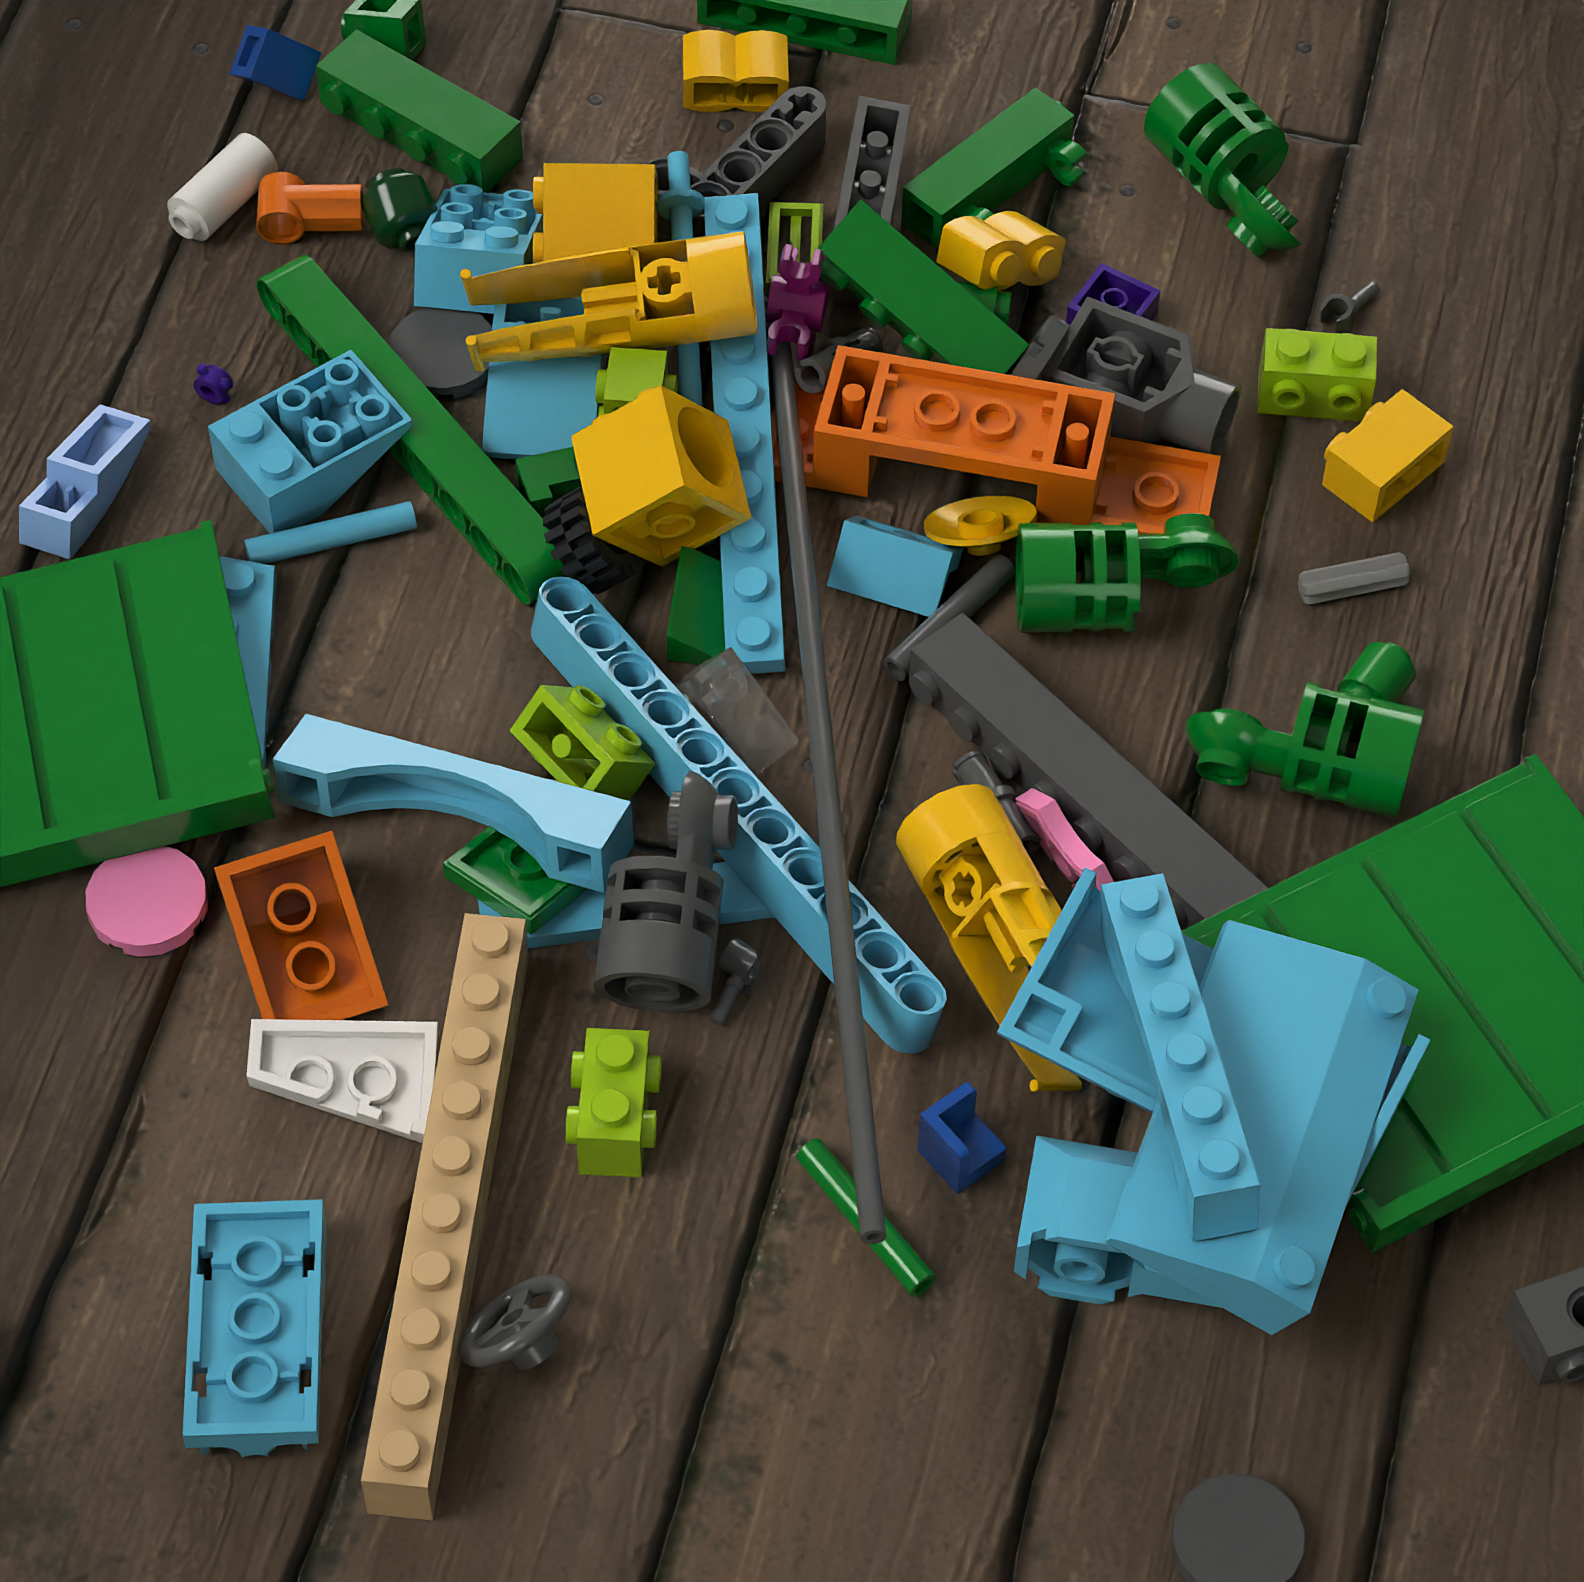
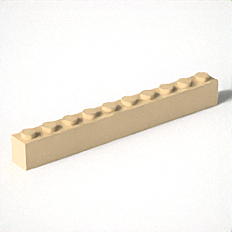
M464 914L361 1477L367 1514L433 1521L461 1359L459 1344L467 1324L529 961L526 919Z

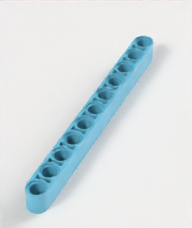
M560 576L543 582L539 589L531 626V638L535 645L572 687L582 685L594 691L604 701L605 707L603 709L616 723L626 726L640 738L642 742L640 748L656 763L649 774L670 798L674 791L681 792L685 776L689 771L696 772L706 778L720 795H734L738 804V831L734 849L717 850V852L834 984L820 847L586 586L575 579ZM848 880L863 1018L892 1049L910 1054L922 1052L930 1046L947 1000L946 991L941 982Z

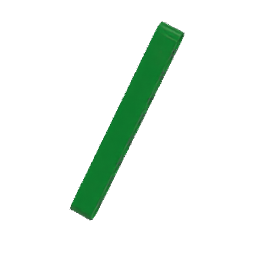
M303 254L256 280L258 294L268 313L316 368L352 350L411 417L413 426L388 451L522 604L529 605L535 602L538 598L539 589L546 580L559 576L565 577L560 570L563 563L560 559L554 561L550 553L555 550L554 545L546 543L544 533L550 530L543 526V518L312 258Z

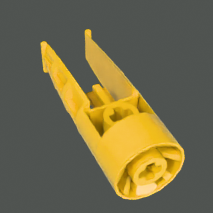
M744 231L622 247L580 255L575 254L564 258L519 265L472 277L469 269H463L460 272L469 303L472 306L582 297L584 314L523 324L468 336L466 344L474 368L478 372L485 370L484 362H525L576 356L590 357L597 354L610 353L611 347L653 349L758 334L753 281Z
M979 784L961 785L940 792L915 808L904 819L898 829L896 845L946 932L949 943L958 960L1000 1026L1029 973L1026 965L1032 967L1062 910L1053 894L1045 885L1024 848L1020 837L990 787ZM1009 1041L1036 1078L1030 1081L1029 1087L1031 1091L1081 1090L1082 1082L1079 1076Z

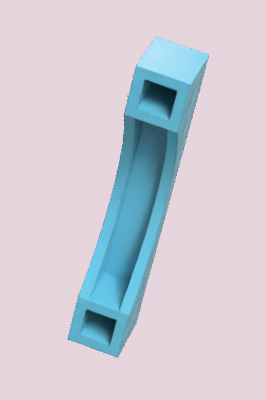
M309 714L304 715L273 758L279 803L329 817L359 811L390 808L425 809L459 815L491 826L498 832L516 841L536 859L549 878L605 893L607 889V876L610 865L626 858L634 846L631 801Z
M1162 873L1101 884V933L1115 980L1122 988L1129 1002L1146 1050L1164 1120L1176 1187L1192 1241L1258 1229L1259 1179L1164 875Z

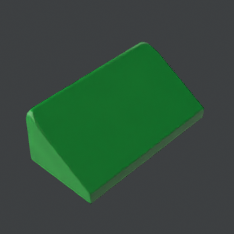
M681 546L667 629V661L724 667L726 660L721 561L693 548Z

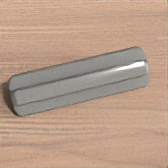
M1397 552L1303 571L1299 574L1298 589L1303 602L1310 605L1404 586L1409 582L1410 567L1405 555Z

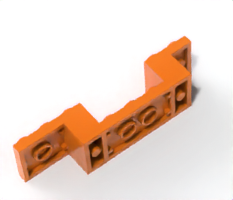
M840 345L836 349L827 385L822 391L814 394L808 393L795 381L806 487L868 497L878 457L1036 484L1038 485L1036 523L1088 525L1089 522H1102L1103 525H1121L1122 522H1135L1138 534L1164 533L1165 522L1173 516L1187 513L1210 516L1221 456L1110 437L1116 393ZM774 406L771 416L775 481L783 482Z

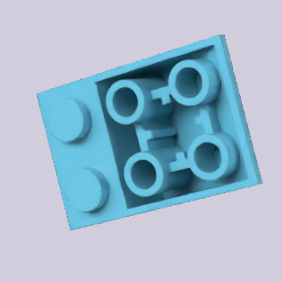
M455 185L451 189H444L436 204L438 210L430 215L415 243L414 306L494 314L495 305H470L460 272L463 269H469L472 277L519 265L533 264V232H543V214H537V210H534L533 192L515 189L506 191L504 194L483 192L482 188L475 185Z
M582 297L495 305L492 331L584 314ZM608 353L590 357L576 356L525 362H489L482 451L490 458L519 459L573 447L571 436L591 425L592 421L598 417L599 406L602 403H596L595 401L596 376L598 369L606 370Z
M349 350L208 426L215 469L270 534L300 527L324 514L413 426V420L355 353Z

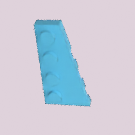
M220 556L263 763L266 769L265 748L269 721L268 696L272 669L271 645L274 634L277 583L275 566Z

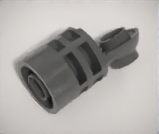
M689 771L686 774L681 792L674 791L669 802L667 835L670 848L677 849L676 858L634 856L618 860L610 865L598 946L594 990L601 997L622 1006L656 1012H686L700 1009L711 1000L724 888L723 878L713 870L714 854L717 850L734 849L738 831V804L734 795H720L706 778L693 771Z

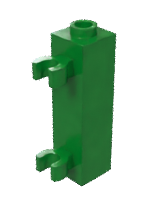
M1035 87L903 186L901 223L935 249L939 250L942 229L945 224L964 216H973L983 221L994 215L992 212L1049 168L1058 181L1066 186H1072L1085 174V171L1076 164L1083 160L1087 154L1078 143L1072 141L1074 114L1069 112L1062 103L1051 99Z

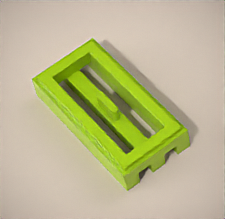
M770 202L766 295L769 296L773 275H780L778 273L780 216H791L790 245H793V248H798L797 261L799 263L802 216L812 217L811 262L814 250L822 244L823 204Z

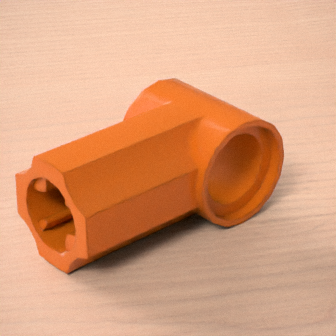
M281 171L270 173L259 182L256 218L258 235L274 244H289L299 240L304 231H362L364 229V213L361 208L363 186L362 184L305 185V182L299 176Z

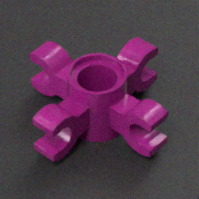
M786 244L783 248L778 268L780 275H773L769 292L766 323L771 325L768 329L767 352L768 354L775 355L778 344L789 341L798 346L797 359L803 360L812 356L816 341L815 332L822 331L828 301L829 283L824 282L820 277L824 261L822 250H814L810 263H799L797 261L798 248H793V245Z

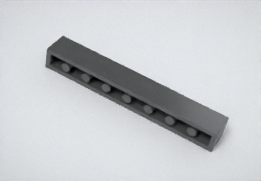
M963 612L911 649L909 685L914 695L923 704L933 705L949 720L954 732L966 742L972 741L989 757L994 769L1006 779L1012 778L1025 791L1034 788L1055 799L1078 837L1093 854L1111 869L1117 882L1163 873L1181 931L1268 889L1267 886Z

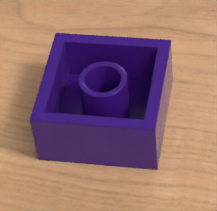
M1101 263L1067 306L1066 323L1069 325L1072 323L1087 297L1152 321L1158 313L1160 290Z

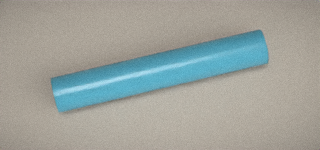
M411 501L245 539L244 545L248 561L268 564L417 529V523Z

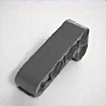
M802 86L791 88L783 93L703 174L689 167L690 188L701 193L703 197L758 193L761 212L824 148L826 141V99L824 95L814 88ZM667 157L652 159L646 163L655 164L658 173V200L662 193L669 190ZM704 209L701 215L692 219L693 238L705 236ZM658 213V230L672 238L671 220L663 218Z

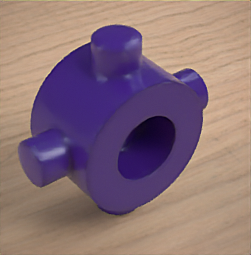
M200 364L196 368L199 376L193 383L196 393L202 399L212 404L229 402L230 397L227 393L233 387L231 376L216 365Z

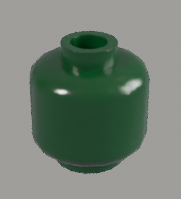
M392 168L380 172L366 186L367 190L361 200L363 213L379 245L387 248L400 247L403 252L415 251V243L430 215L435 213L438 208L422 176L413 172H406L402 168Z

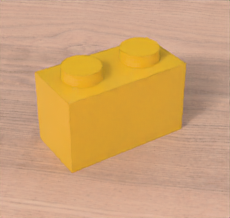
M1401 389L1386 403L1380 401L1374 404L1365 414L1362 422L1348 434L1341 432L1330 442L1324 453L1326 465L1322 485L1373 523L1446 461L1454 426Z

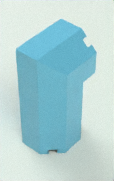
M1036 1135L1014 1265V1272L1026 1280L1027 1270L1029 1269L1040 1276L1038 1288L1049 1296L1099 1305L1114 1301L1115 1291L1129 1286L1128 1297L1145 1294L1220 1307L1105 1242L1138 1154L1137 1152Z

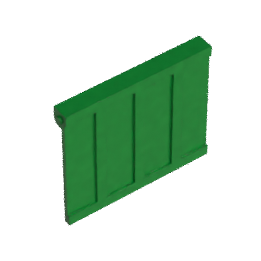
M211 520L200 522L201 528L0 577V887L276 818L271 798V792H275L270 769H265L218 543Z
M1536 753L1527 757L1523 764L1181 931L1182 934L1214 949L1222 925L1231 920L1365 958L1419 989L1401 1043L1406 1046H1413L1419 1034L1430 1039V1043L1345 1208L1350 1222L1372 1253L1584 1142V817Z

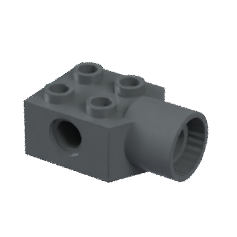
M1087 297L1041 373V381L1116 393L1110 437L1156 445L1166 441L1190 451L1213 455L1218 453L1227 437L1241 395L1240 385L1193 368L1190 337L1188 334Z

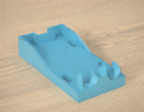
M323 1199L194 1204L183 1417L185 1448H200L201 1454L205 1455L210 1452V1447H226L238 1451L241 1457L249 1455L268 1457V1453L275 1450L276 1446L302 1444V1448L307 1451L308 1444L319 1443L321 1342L327 1253V1221ZM315 1255L314 1270H308V1277H304V1256ZM205 1258H211L212 1280H205L204 1278ZM301 1370H311V1387H304V1393H300ZM207 1373L206 1397H199L198 1391H195L196 1374Z

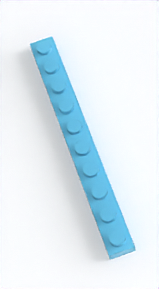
M758 193L704 197L705 236L745 232L758 323V334L711 341L714 413L729 421L752 517L720 535L727 674L729 676L786 671L759 198Z

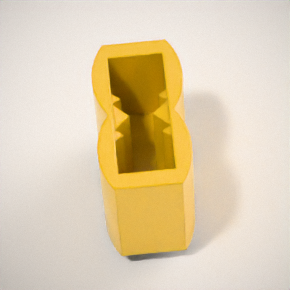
M700 30L683 35V107L699 112H721L735 107L748 112H765L789 89L787 36L764 30L744 32L736 36L717 30Z
M1015 211L999 212L984 221L977 217L964 216L956 218L943 226L936 262L983 290L998 286V291L1013 286L1018 281L1030 286L1042 285L1059 276L1066 239Z

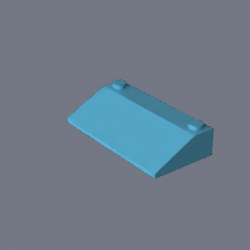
M1085 867L997 1030V1035L1153 1113L1158 1100L1153 1075L1138 1025L1122 988L1115 980L1101 933V892L1096 888V872ZM1182 934L1198 987H1200L1214 949ZM1420 1034L1413 1046L1400 1044L1348 1202L1424 1057L1430 1039Z
M1228 920L1222 925L1199 990L1260 1183L1258 1229L1192 1241L1176 1187L1169 1144L1158 1099L1105 1242L1268 1334L1273 1335L1310 1314L1419 989L1365 958Z

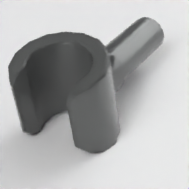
M1371 281L1349 298L1343 294L1327 296L1321 302L1320 322H1326L1330 316L1340 315L1336 321L1335 332L1337 334L1349 333L1352 329L1353 314L1379 293V285Z
M738 938L733 939L726 946L718 961V966L731 975L726 981L725 987L709 1018L712 1023L723 1026L743 986L752 984L760 974V963L756 950Z

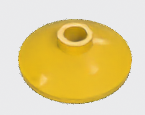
M1011 496L969 498L947 504L933 511L924 521V531L929 539L937 543L967 548V552L971 555H989L999 551L1001 543L1017 537L1019 523H1036L1037 509L1031 502Z

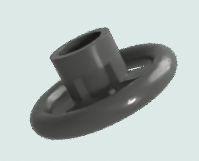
M555 1274L532 1277L514 1285L493 1299L466 1327L459 1344V1355L462 1361L471 1367L485 1368L511 1360L518 1370H526L547 1359L560 1342V1338L553 1327L562 1318L571 1300V1288L567 1280ZM552 1294L544 1308H530L534 1297Z

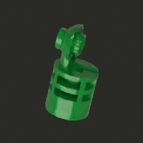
M1214 63L1197 64L1179 73L1163 87L1149 106L1144 122L1146 138L1212 207L1220 210L1230 209L1235 214L1225 225L1256 257L1260 258L1268 249L1288 250L1302 245L1290 231L1298 220L1266 188L1279 172L1287 157L1289 143L1286 141L1283 130L1220 66Z
M1198 513L1173 516L1165 522L1164 533L1138 534L1135 522H1122L1121 525H1103L1102 522H1089L1088 525H1072V523H1019L1015 562L1018 630L1020 633L1072 632L1073 629H1088L1090 632H1103L1104 629H1121L1122 632H1135L1134 612L1140 611L1141 579L1155 578L1179 588L1207 586L1236 569L1239 564L1238 554L1233 545L1216 532L1214 519ZM1076 572H1081V583H1076Z
M1308 681L1292 735L1268 729L1262 726V723L1254 716L1228 708L1215 709L1211 712H1199L1189 716L1185 722V731L1190 746L1198 756L1196 770L1202 777L1211 782L1226 786H1241L1246 784L1250 771L1281 778L1280 791L1292 794L1296 791L1312 795L1313 799L1326 802L1328 799L1344 803V807L1397 820L1425 710L1374 697L1368 700L1353 696L1354 692L1342 689L1340 692L1320 688L1321 684ZM1349 742L1359 744L1355 759L1345 757Z

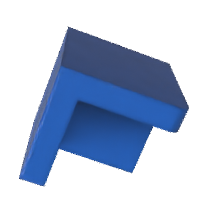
M247 25L229 74L247 82L267 86L292 98L303 100L306 97L322 52L268 28Z
M965 1082L920 1113L917 1151L956 1194L1004 1162L1007 1152L1004 1144L975 1114L977 1090L969 1082Z

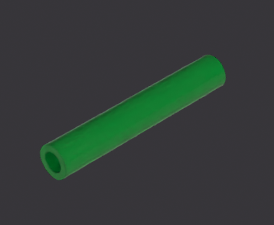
M820 1138L812 1139L798 1151L796 1159L860 1235L854 1178ZM884 1215L886 1239L880 1243L868 1245L910 1296L917 1297L932 1286L936 1280V1275Z

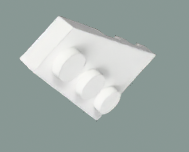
M251 1019L247 1080L250 1087L423 1143L438 1062V1022Z

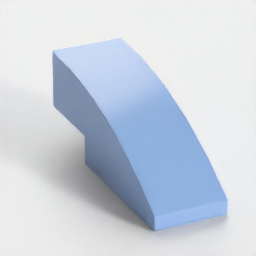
M100 404L47 458V477L19 505V543L71 559L89 538L121 489L150 430V420Z

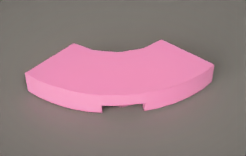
M1034 788L1015 798L1017 801L1015 804L1032 829L1040 836L1041 842H1039V845L1050 861L1055 862L1061 873L1070 882L1077 881L1085 867L1096 872V888L1100 892L1101 884L1114 882L1105 863L1095 856L1078 837L1055 799Z

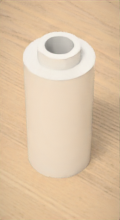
M241 133L168 200L169 221L175 231L187 239L207 240L258 192L259 182L264 176L278 171L276 159L270 149L261 140L248 133Z

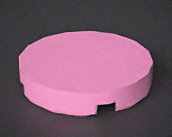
M167 846L104 861L93 872L85 890L88 920L98 939L108 946L110 943L114 947L122 948L124 954L136 957L162 955L184 945L194 935L193 929L199 924L201 918L203 922L208 911L205 878L197 864L178 849Z

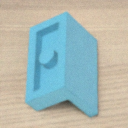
M857 515L844 520L827 586L929 617L940 607L948 575L959 568L964 548L937 543L925 535Z

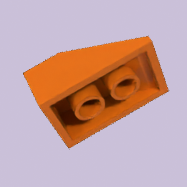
M332 831L214 867L262 1019L346 1020L388 1006Z

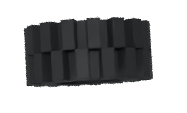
M582 486L551 502L545 508L544 512L547 516L543 517V526L550 530L544 533L546 543L554 545L555 550L550 553L554 561L560 559L563 563L560 570L565 577L573 575V579L581 582L592 594L596 593L598 595L640 571L639 567L643 566V558L592 535Z

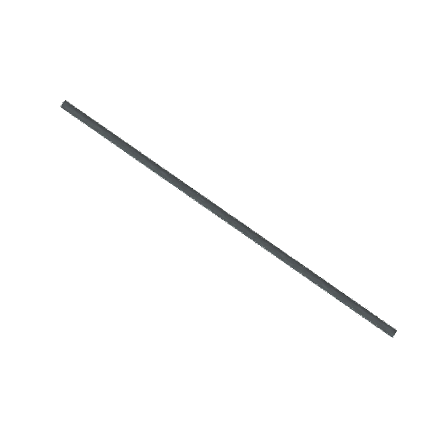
M785 341L778 344L775 355L770 354L860 1239L866 1244H877L886 1239L885 1217L791 342Z

